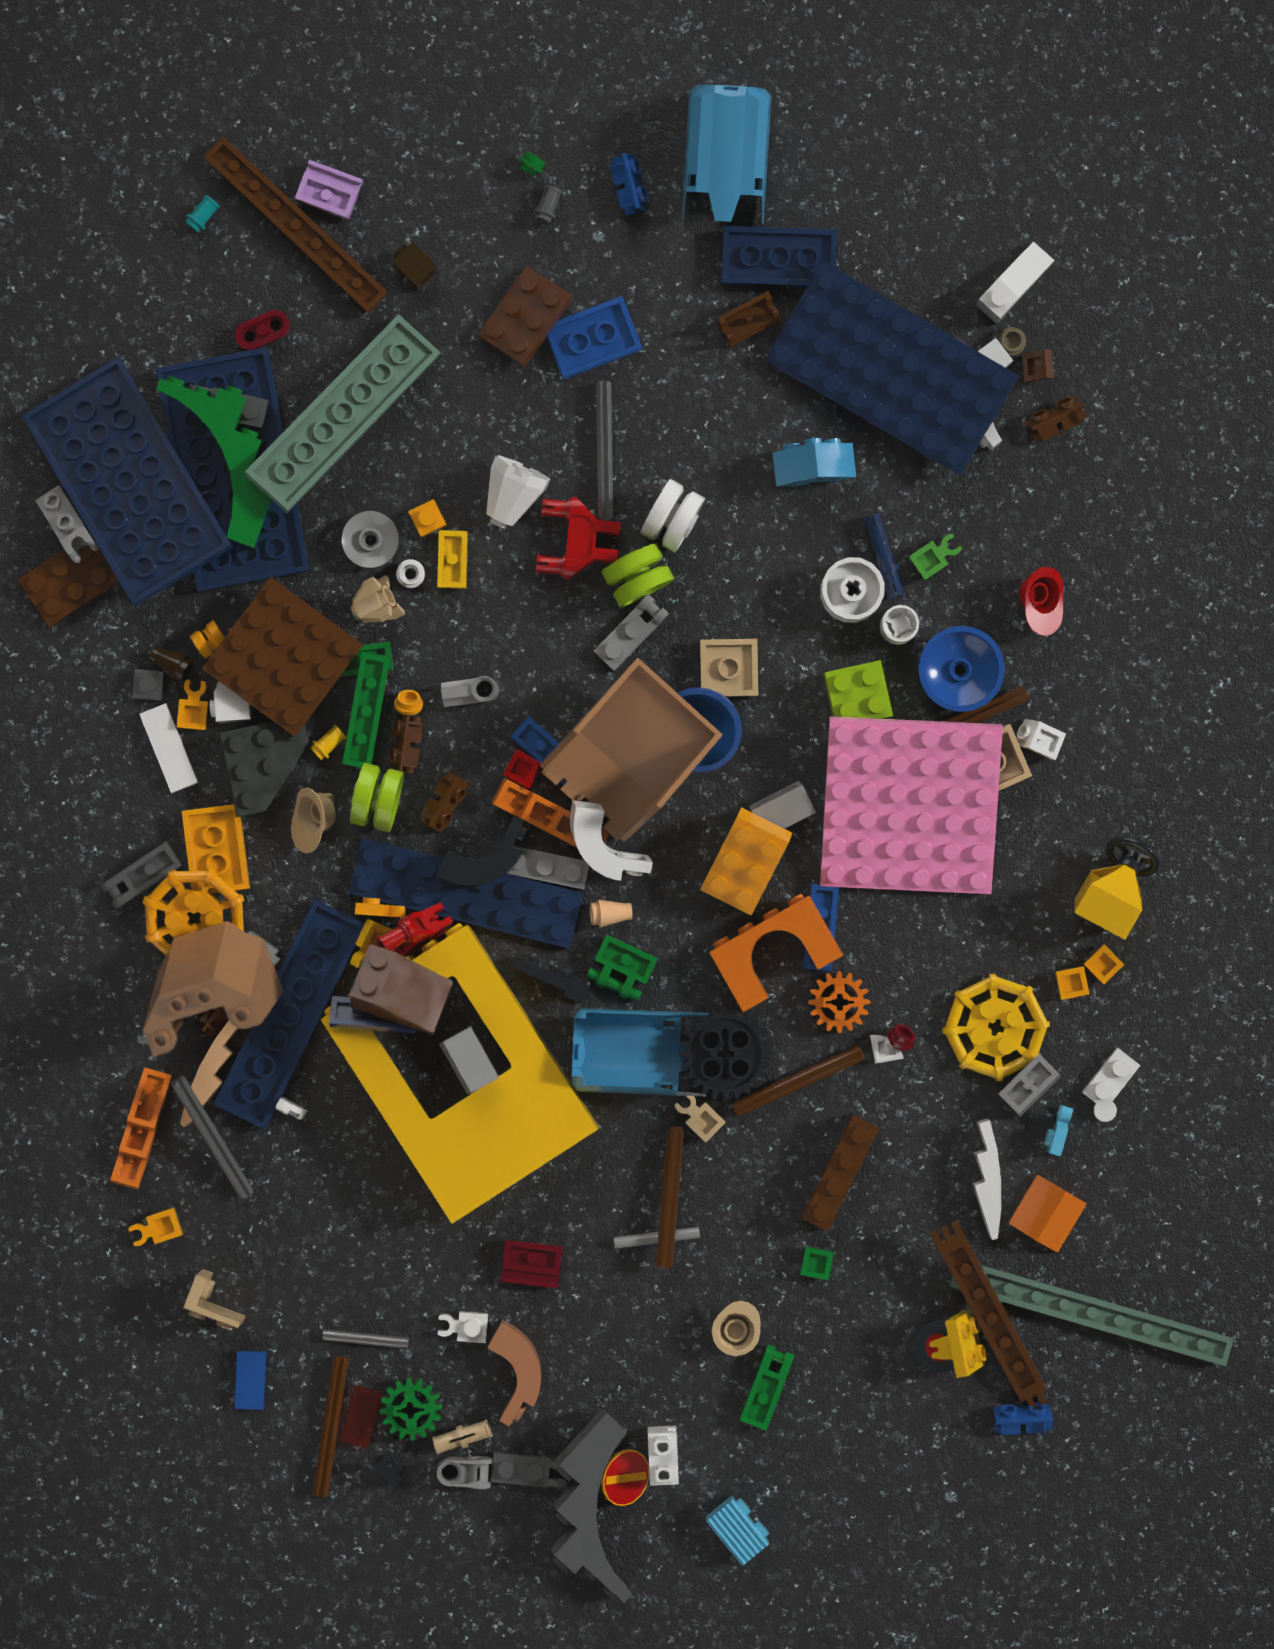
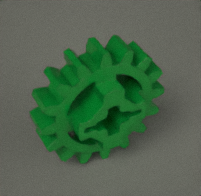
M410 1376L404 1385L398 1379L396 1381V1389L390 1386L387 1388L390 1397L383 1396L381 1399L384 1404H387L386 1407L380 1409L381 1414H387L382 1423L383 1425L391 1423L392 1427L389 1431L391 1434L396 1430L400 1431L399 1439H403L405 1434H410L411 1441H414L416 1433H419L424 1438L427 1435L426 1428L432 1431L436 1428L432 1421H440L441 1415L435 1413L436 1410H440L443 1407L441 1403H435L440 1394L439 1392L433 1394L430 1392L433 1386L431 1383L426 1387L422 1386L423 1378H420L416 1384L413 1383ZM404 1391V1399L393 1404L395 1397ZM416 1391L422 1393L428 1400L423 1401L416 1395ZM409 1402H413V1407H418L414 1415H410L409 1410H404ZM430 1413L428 1419L418 1426L419 1417ZM395 1417H401L406 1422V1426L400 1424Z

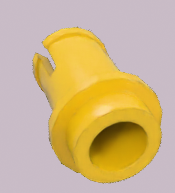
M334 725L317 742L314 740V745L310 748L320 760L325 757L328 759V754L346 740L347 737Z

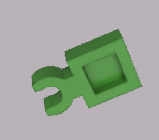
M953 534L946 535L939 547L931 541L908 557L924 581L948 565L944 557L956 556L962 550L961 546L955 550H950L947 547V541L954 537Z

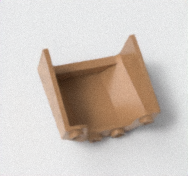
M228 921L177 936L173 939L158 971L143 1028L153 1056L171 1051L176 1045V1032L184 1023L183 1018L203 1011L224 1006L231 1024L240 1029H246L262 1023L283 993V988L264 939L256 935L252 936L236 928V925Z

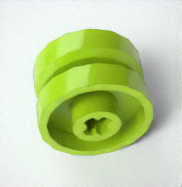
M656 543L624 555L601 571L608 585L614 586L626 581L625 584L618 587L613 593L619 608L632 604L674 581L668 566L663 565L650 570L663 557Z
M364 763L353 792L350 823L365 827L370 821L372 812L375 811L373 819L374 828L390 833L400 800L404 772L388 769L380 785L381 771L379 766Z

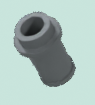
M550 185L544 186L539 206L533 211L535 213L534 218L537 221L550 224L551 220L555 219L554 211L562 194L560 189Z

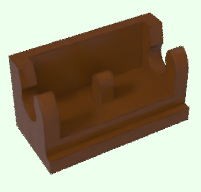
M769 291L718 317L717 324L731 348L781 320L779 318V311L775 309Z

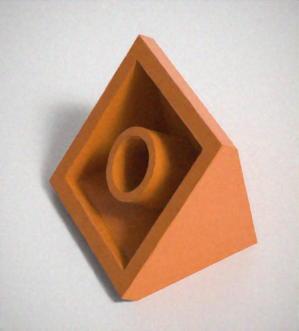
M1037 1174L1008 1223L1058 1253L1087 1203Z

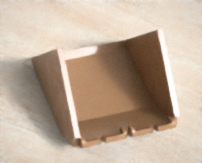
M637 658L540 764V767L543 769L541 773L554 785H557L563 778L566 783L560 790L571 800L581 801L585 798L587 802L601 804L604 809L603 818L606 817L609 820L602 828L616 841L621 839L625 842L666 803L723 734Z

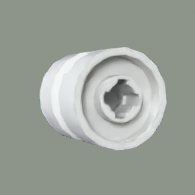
M893 606L886 611L880 620L879 628L882 637L894 645L907 643L918 631V615L908 606Z

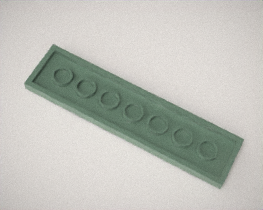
M398 314L245 471L244 475L281 509L288 513L439 357L441 352Z

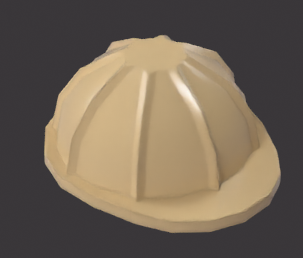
M736 1301L726 1306L718 1314L712 1326L713 1341L718 1349L732 1356L745 1355L754 1349L759 1341L761 1327L760 1315L757 1309L749 1302Z

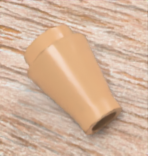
M597 899V902L590 903L591 924L598 925L601 928L625 920H632L631 903Z

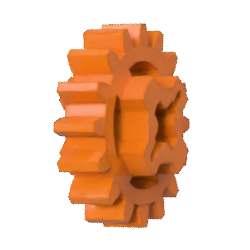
M837 971L836 978H832L829 973H826L827 981L822 982L817 979L818 990L810 989V992L815 995V999L808 1000V1004L815 1005V1009L810 1014L819 1015L816 1023L820 1025L825 1021L827 1023V1031H830L833 1026H836L837 1033L842 1032L843 1026L852 1031V1023L855 1021L861 1025L862 1021L859 1016L861 1014L868 1015L869 1013L863 1009L864 1005L870 1004V1000L863 998L868 989L860 990L859 986L862 980L858 979L852 982L851 973H848L846 978H842L841 971ZM844 983L854 989L857 997H850L845 992ZM834 984L833 991L827 997H821L823 991L829 985ZM837 994H841V997L847 1001H853L852 1003L842 1005L841 1010H837V1006L831 1003H826V1001L836 999ZM821 1007H828L833 1012L834 1020L827 1018L822 1012ZM851 1007H857L853 1016L845 1020V1013Z

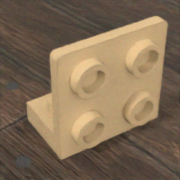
M202 1269L195 1276L184 1308L190 1310L189 1315L205 1320L207 1316L217 1320L216 1325L228 1330H232L233 1327L238 1328L244 1322L245 1315L206 1301L213 1291L215 1281L211 1280L213 1272Z

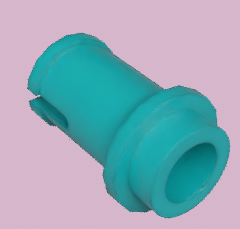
M205 195L191 215H186L187 220L185 223L198 233L201 229L204 230L206 228L204 226L205 223L220 206L209 196Z

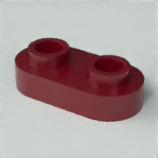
M268 311L240 324L235 331V340L239 347L245 351L265 347L287 336L290 331V321L282 311ZM275 321L281 323V328L277 331L271 329V325ZM254 333V341L247 342L245 340L246 335Z

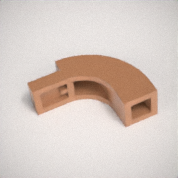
M502 1319L488 1345V1349L507 1359L513 1366L517 1376L515 1392L499 1420L510 1426L513 1420L518 1422L526 1407L522 1405L523 1401L534 1407L540 1391L542 1373L537 1351L531 1341L518 1328Z

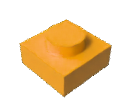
M434 499L408 511L421 538L447 526Z
M1102 944L1083 963L1103 985L1124 966L1105 944Z
M1084 966L1055 971L1060 1000L1089 995Z

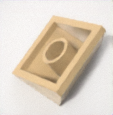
M1010 724L1003 726L998 791L1032 776Z

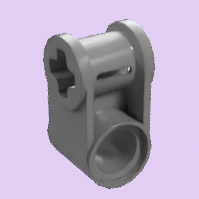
M485 1456L444 1457L438 1463V1480L445 1486L488 1489L491 1487V1483L488 1481V1474L492 1458ZM454 1465L458 1469V1473L456 1476L448 1478L442 1473L444 1466ZM478 1467H480V1477H479V1478H477V1468H478Z

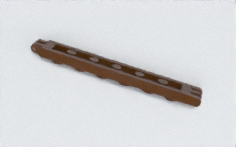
M954 1220L951 1222L952 1228L955 1231L953 1234H951L947 1225L941 1227L945 1236L943 1239H941L937 1230L930 1232L1021 1403L1027 1401L1029 1406H1033V1409H1036L1034 1397L1037 1396L1042 1405L1047 1404L1048 1401L1044 1392H1047L1048 1389L958 1221Z

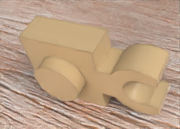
M686 1096L690 1099V1105L686 1108L681 1107L676 1102L674 1105L677 1111L691 1116L685 1123L705 1142L725 1124V1121L706 1102L698 1107L694 1096Z

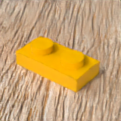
M439 530L438 588L466 589L468 531Z

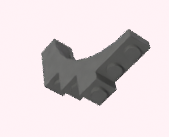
M602 1408L556 1458L560 1466L558 1472L569 1482L573 1478L575 1480L553 1503L558 1511L555 1516L567 1527L570 1524L572 1525L550 1549L555 1556L552 1560L563 1571L569 1568L575 1574L584 1566L581 1571L593 1582L596 1578L604 1584L602 1590L610 1598L615 1600L618 1597L625 1603L632 1593L612 1570L605 1557L599 1539L596 1512L598 1490L603 1471L614 1449L627 1432Z

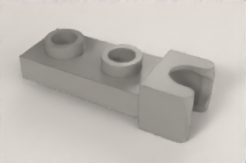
M60 485L35 500L59 538L66 553L75 563L81 561L79 549L82 546L88 545L93 551L99 549L93 536L86 528Z

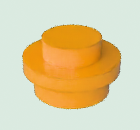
M404 690L395 699L394 707L397 712L411 716L422 710L423 701L416 691Z

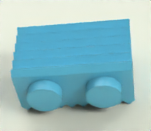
M731 1496L705 1518L709 1526L743 1566L769 1545L766 1537L769 1535V1532L759 1520L756 1523L753 1522L748 1515L751 1510L741 1498L736 1501Z

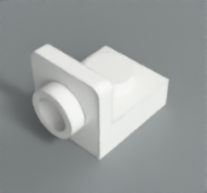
M1025 719L1017 731V741L1022 748H1027L1049 759L1056 760L1066 733L1040 721Z

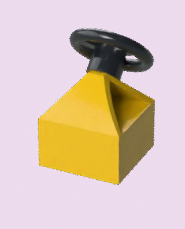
M1116 837L1107 843L1105 849L1109 861L1114 866L1090 871L1075 897L1074 913L1126 940L1142 912V896L1136 876H1150L1156 873L1160 867V859L1155 850L1148 844L1131 837ZM1116 846L1122 851L1120 859L1114 852ZM1129 846L1135 847L1143 851L1146 855L1140 854L1139 852L1132 850ZM1142 863L1151 865L1147 868H1141Z

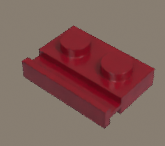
M506 1239L501 1282L558 1288L563 1246Z

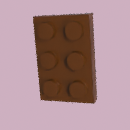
M526 266L478 333V336L525 368L574 298L571 294Z
M88 545L82 546L79 549V556L81 557L79 563H75L66 553L65 549H63L18 579V582L48 627L52 628L119 583L100 548L97 551H93Z

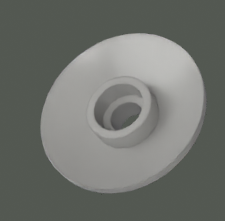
M376 511L358 513L347 522L343 529V550L347 557L358 566L365 568L380 567L392 559L398 548L399 536L396 526L382 513ZM368 536L376 537L374 545L369 546L366 544Z

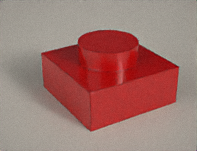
M516 749L503 775L525 788H531L541 769V762Z

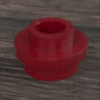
M898 1024L896 1027L890 1028L887 1033L891 1046L897 1050L909 1051L914 1045L915 1034L905 1025Z

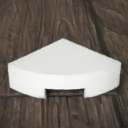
M870 1035L875 1064L904 1059L901 1050L892 1047L887 1037Z
M285 1097L280 1098L276 1105L277 1110L285 1114L289 1113L298 1120H303L308 1110Z

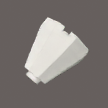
M500 455L496 456L491 466L486 512L488 516L492 517L490 522L501 528H506L507 525L513 526L546 490L550 478L533 468L528 469L518 461Z

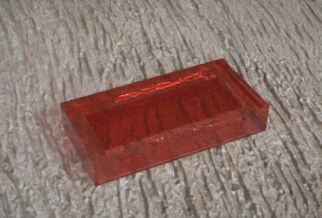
M356 1384L340 1441L368 1449L384 1392Z

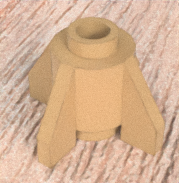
M387 575L377 580L372 577L363 582L353 598V605H351L352 613L357 620H362L364 623L384 622L386 620H395L405 615L402 607L395 603V598L389 589L390 580Z

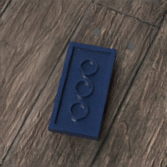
M724 226L722 285L807 287L822 261L836 268L837 229Z

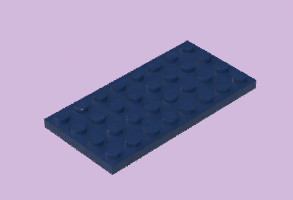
M824 261L821 262L765 359L768 363L960 476L1020 377Z
M268 347L156 368L158 382L159 379L167 381L168 376L184 381L183 387L188 389L190 384L209 389L213 387L224 390L226 385L242 390L244 395L268 400L263 429L239 423L236 431L241 432L243 427L258 433L257 439L263 442L256 460L284 432ZM160 392L169 440L227 536L232 518L233 490L230 470L223 451L211 430L192 410L185 409V405L180 401ZM272 500L255 548L229 539L233 548L195 570L194 576L197 591L203 592L266 580L270 577L277 578L309 572L310 566L298 503L286 513Z
M119 356L22 415L135 607L233 548Z

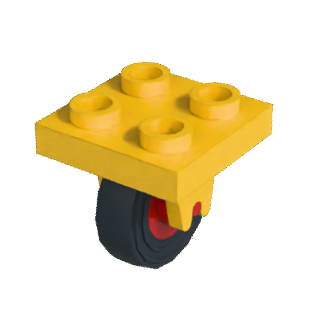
M962 1310L946 1321L937 1320L928 1323L919 1331L915 1341V1349L919 1361L926 1368L934 1372H948L955 1369L956 1378L969 1376L985 1365L986 1350L984 1345L981 1344L979 1337L981 1327L972 1310Z

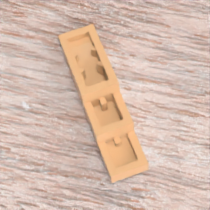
M230 1021L226 1023L213 1041L191 1085L192 1090L203 1107L224 1083L216 1073L234 1053L226 1044L239 1028L232 1025ZM184 1107L180 1124L186 1127L191 1123L192 1119Z

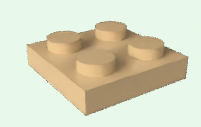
M757 639L700 640L702 688L712 689L725 697L758 696Z

